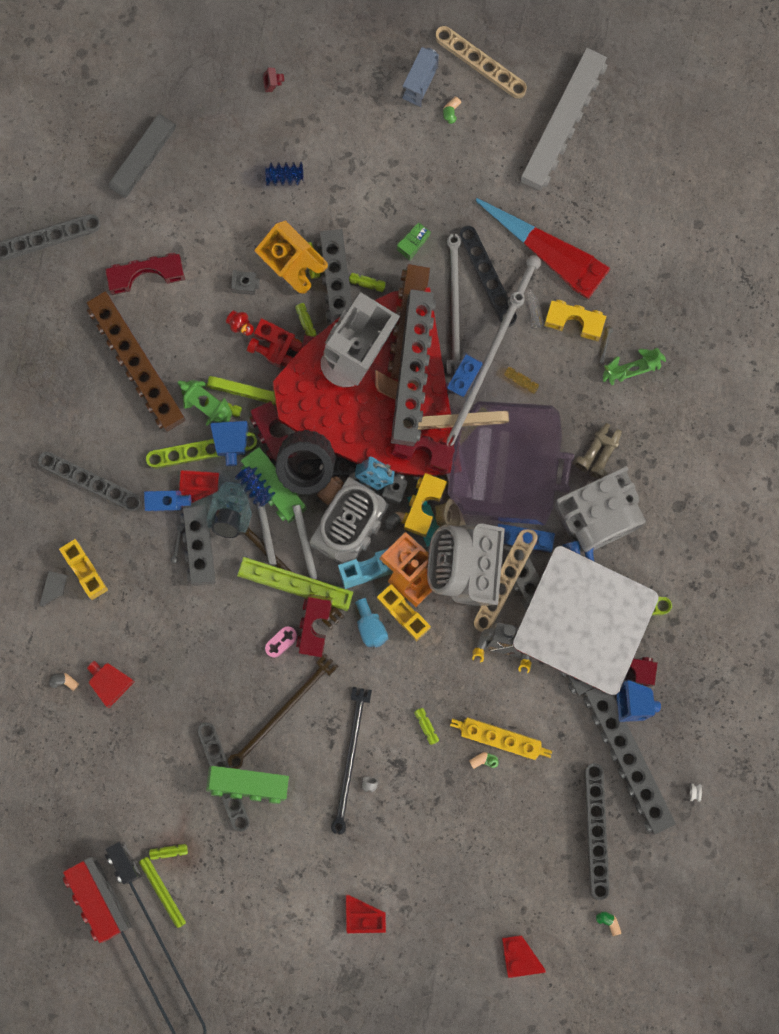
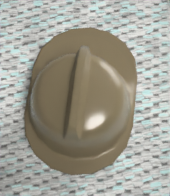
M449 498L446 503L435 506L436 521L439 527L443 525L458 527L466 525L456 498Z

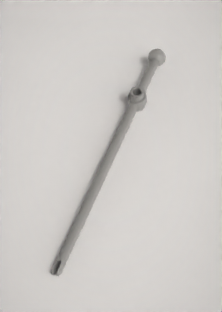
M532 255L528 257L526 261L527 269L518 289L508 298L509 308L447 439L448 444L451 437H453L450 446L455 443L516 309L520 308L524 303L523 293L534 270L538 269L541 265V260L538 256Z

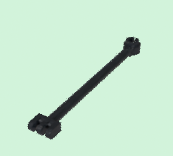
M357 687L352 689L351 700L356 701L337 816L336 820L331 824V830L334 834L337 832L335 829L337 823L342 825L339 835L346 831V823L344 822L363 706L364 703H370L372 694L370 689L367 691V697L363 696L364 688H360L359 695H356Z

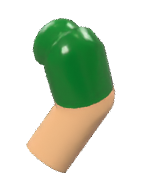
M606 911L596 915L597 923L608 925L612 936L622 934L617 918Z

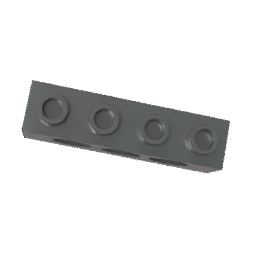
M206 505L183 508L184 513H181L180 517L181 524L185 525L186 532H182L183 543L187 544L188 551L184 553L186 563L189 562L190 570H187L188 582L191 581L193 586L215 584L208 508ZM193 523L201 525L200 529L196 532L191 531ZM200 541L203 543L202 548L198 551L194 550L193 544ZM202 560L205 562V566L200 570L196 569L195 563Z

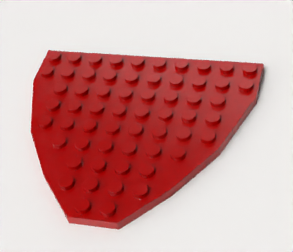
M427 287L424 292H431L430 287ZM394 291L374 301L396 313V308L400 306L401 299H398L399 291ZM416 310V313L419 316L425 315V312L423 310ZM434 311L431 312V318H434L433 328L429 329V336L432 337L430 348H427V355L430 358L428 367L425 366L424 372L427 374L426 385H423L422 392H425L424 404H421L420 411H423V417L451 415ZM339 318L307 343L273 381L278 421L295 432L309 430L324 435L331 442L336 455L356 464H362L368 457H373L385 465L391 466L390 469L395 473L423 478L425 473L431 476L445 475L427 468L429 455L423 450L414 451L409 461L391 455L394 444L391 443L396 400L377 391L375 386V370L390 378L391 372H388V364L393 359L390 349L392 342L395 343L396 338L393 335V330L358 386H337L324 376L321 369V358L326 346L325 341L334 325L338 323ZM414 328L416 334H423L420 328ZM412 346L413 352H421L418 346ZM407 384L408 388L416 390L415 384ZM412 402L405 403L408 409H414ZM453 427L420 429L421 437L425 435L433 438V441L437 443H447ZM456 440L451 448L455 449L446 474L459 473L461 471Z

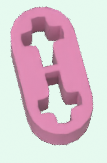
M289 626L281 629L266 644V653L272 658L279 657L297 639L295 629ZM285 631L288 633L293 632L292 640L286 639L284 642L281 641L285 637ZM280 642L281 645L277 648L279 652L270 653V645L273 644L275 646Z

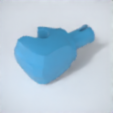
M366 598L356 601L355 604L361 616L357 624L364 644L367 647L377 648L382 646L389 638L383 623L379 620V615L371 613Z

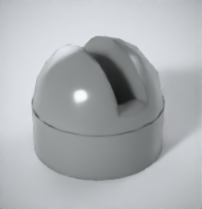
M371 776L364 777L362 780L363 790L365 792L370 790L371 793L376 790L378 779Z

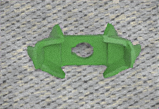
M658 348L653 350L639 349L638 351L643 356L642 359L619 366L620 357L617 356L608 365L604 366L603 382L609 379L610 384L614 385L615 379L622 382L624 379L651 370L655 371V367L660 370V360L666 362V358ZM631 367H639L636 371H628Z
M190 380L189 382L178 381V385L182 389L183 407L191 408L195 405L209 416L205 424L206 426L211 422L222 423L230 421L232 411L225 398L219 401L201 386L206 387L205 382ZM200 396H207L209 398L207 406L203 407L200 405L198 399Z

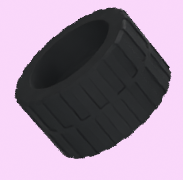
M309 430L296 431L284 439L279 448L275 465L276 474L283 486L299 495H312L324 489L332 479L336 460L331 442L324 435ZM308 450L314 452L322 459L324 467L315 474H301L290 466L288 457L296 451Z

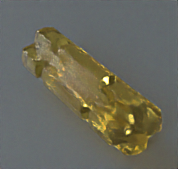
M512 367L507 368L504 374L507 378H512L515 383L525 389L528 388V391L533 394L539 389L538 383L531 382L530 378L519 371L518 373L515 372L516 370Z

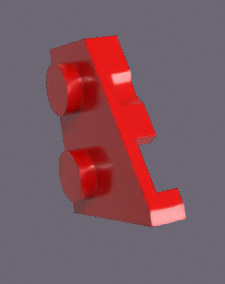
M346 895L347 934L386 933V912L355 897Z
M522 935L502 938L508 978L546 973L545 968Z

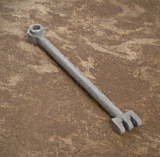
M456 233L455 238L458 240L456 243L451 242L453 234H450L446 241L447 246L450 248L452 315V360H447V374H451V366H454L455 374L456 369L462 362L460 360L458 248L461 246V237Z

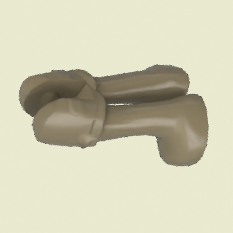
M605 423L595 433V439L587 453L583 457H576L573 461V464L578 469L587 473L600 447L604 445L605 448L589 472L596 479L607 476V472L604 469L614 449L618 448L622 433L621 430L617 429L611 438L606 436L611 426L608 423Z

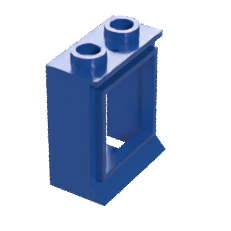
M465 352L462 354L464 358L456 369L450 383L446 382L448 389L462 397L465 396L483 365L481 361Z

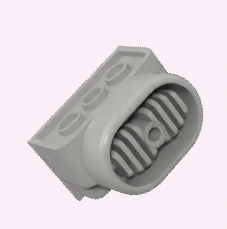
M360 292L348 312L346 310L343 311L338 323L334 325L325 341L326 346L321 358V369L324 376L337 386H358L400 316Z
M627 466L557 499L554 508L566 532L571 537H577L584 552H589L592 548L596 550L639 529L646 523L638 506L639 496L635 490V485L627 474L629 470Z
M349 477L325 511L320 525L311 538V547L339 564L357 559L362 550L366 551L369 547L372 533L376 535L381 526L380 520L389 504L381 496L374 493L373 490Z
M487 524L460 525L459 527L443 525L438 528L431 539L429 547L427 580L431 590L436 594L451 596L456 603L466 604V606L498 605L505 528Z

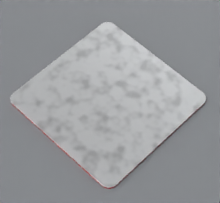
M558 546L550 557L513 640V646L516 650L609 695H615L622 686L658 602V594L654 590L563 546Z

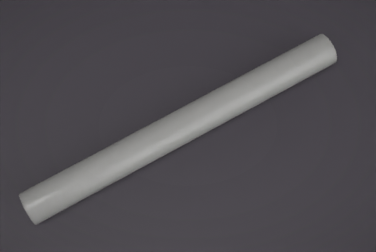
M255 492L254 495L269 565L275 566L277 562L262 492Z
M296 504L292 507L309 577L317 579L300 504Z

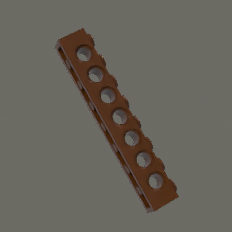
M105 291L86 302L89 307L87 312L91 319L96 318L99 323L96 325L101 335L106 334L108 337L106 343L111 351L116 350L118 353L116 359L119 364L126 366L128 370L125 372L131 382H136L138 387L135 389L139 396L146 398L147 403H145V406L150 414L154 412L157 416L155 422L160 430L164 428L168 432L185 422V417L107 292ZM104 312L110 313L107 319H101V315ZM113 328L120 329L118 334H110ZM128 343L130 346L127 350H120L122 344ZM138 359L139 364L137 366H130L131 360ZM142 375H149L148 381H140ZM157 390L159 395L156 398L149 397L151 391ZM162 406L169 407L168 412L165 414L159 413V409Z

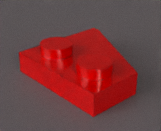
M181 470L179 491H181V495L190 494L191 503L218 492L219 473Z

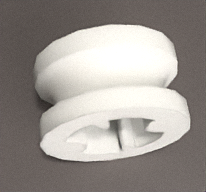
M691 784L690 801L696 799L700 802L702 785L698 784V786Z

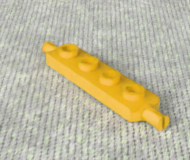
M469 717L464 722L452 718L450 724L452 727L461 729L462 737L536 760L539 755L551 758L553 750L542 748L541 740Z

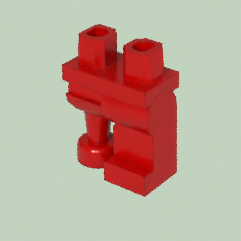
M261 318L254 335L260 340L269 342L270 345L268 348L259 345V340L252 338L246 351L252 354L255 351L265 356L270 364L281 369L282 366L286 367L293 359L288 356L290 350L298 353L302 349L303 343L296 339L294 334Z

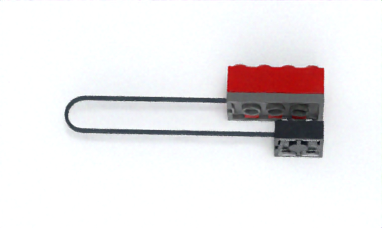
M119 841L105 849L107 851L105 857L110 865H114L116 869L114 875L118 882L130 885L202 1024L203 1034H206L205 1023L132 884L133 881L141 878L142 875L125 842ZM90 857L64 871L65 877H63V881L67 888L70 887L74 893L71 895L76 906L80 905L83 911L81 916L84 922L90 924L92 928L90 934L94 941L103 943L121 933L172 1034H176L124 934V931L131 928L132 925L97 857Z

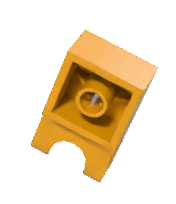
M286 220L275 224L254 250L280 277H283L297 292L302 294L307 293L311 287V282L306 277L307 267L315 273H322L328 267L325 259Z

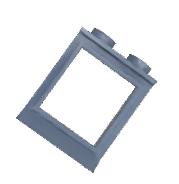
M421 48L403 84V88L406 89L403 99L421 107L422 99L434 77L436 69H438L439 54L435 50Z

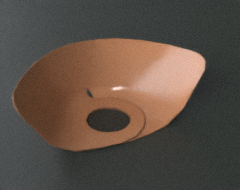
M375 370V386L377 391L396 400L398 382Z

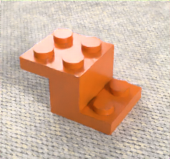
M405 532L379 559L393 571L388 582L417 607L432 592L427 580L429 553Z

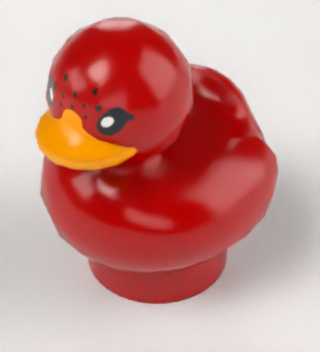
M233 310L228 315L226 323L230 325L234 333L242 332L243 335L250 336L254 332V327L250 324L246 312L238 313Z

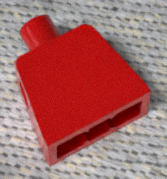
M93 661L87 667V670L93 675L89 680V684L107 708H110L135 682L108 662L101 667L96 661Z

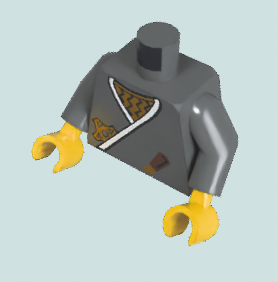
M496 623L494 627L483 630L477 644L478 648L473 650L472 660L474 661L476 656H480V663L484 660L483 649L518 658L522 657L523 659L518 668L519 672H521L522 667H526L528 669L527 673H529L532 665L529 660L531 659L530 656L514 648L513 640L519 627Z

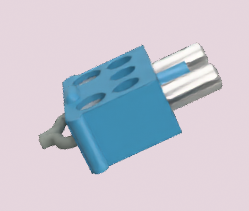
M368 457L362 464L356 465V471L350 474L349 477L354 480L358 478L367 488L373 487L379 490L389 484H393L395 472L390 469L391 466L388 464L385 465L373 457Z

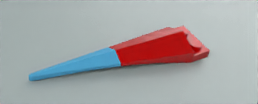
M476 198L480 206L523 242L567 285L589 300L610 271V267L594 258L593 255Z

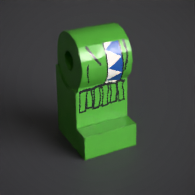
M420 223L416 224L411 232L399 242L397 251L408 260H411L428 239L431 231Z

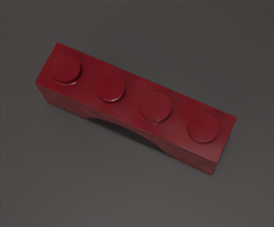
M168 253L165 257L161 258L156 256L149 257L146 261L141 262L133 260L128 262L127 265L122 266L114 264L110 268L105 269L109 290L112 295L130 292L135 279L146 273H154L161 276L167 284L186 280L180 254Z

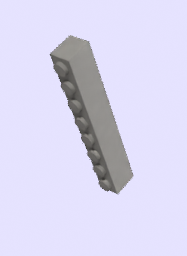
M586 48L521 177L522 183L538 191H541L543 186H548L551 180L549 174L551 170L555 171L559 164L557 160L559 154H564L567 148L565 143L568 138H572L576 130L573 127L576 122H580L584 114L581 112L583 107H587L592 97L589 95L591 91H596L600 81L597 80L599 75H604L608 65L605 64L606 56Z

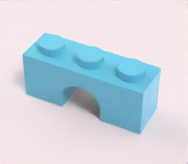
M388 549L376 552L374 557L366 561L357 562V559L338 565L344 588L347 589L392 574L393 571L379 559Z

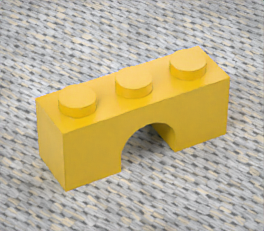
M562 300L551 301L545 327L563 331L567 321L577 320L582 325L580 337L599 342L606 319L602 312L597 310L587 311L580 305H574V307L566 305L567 303Z
M426 473L423 478H419L416 488L419 489L416 496L412 495L409 506H412L410 513H405L402 521L405 524L404 530L426 538L433 517L425 514L421 506L427 500L440 502L447 481Z
M76 539L59 549L91 600L108 591L105 583Z
M392 584L377 596V600L416 642L431 629V626L425 619L412 609Z

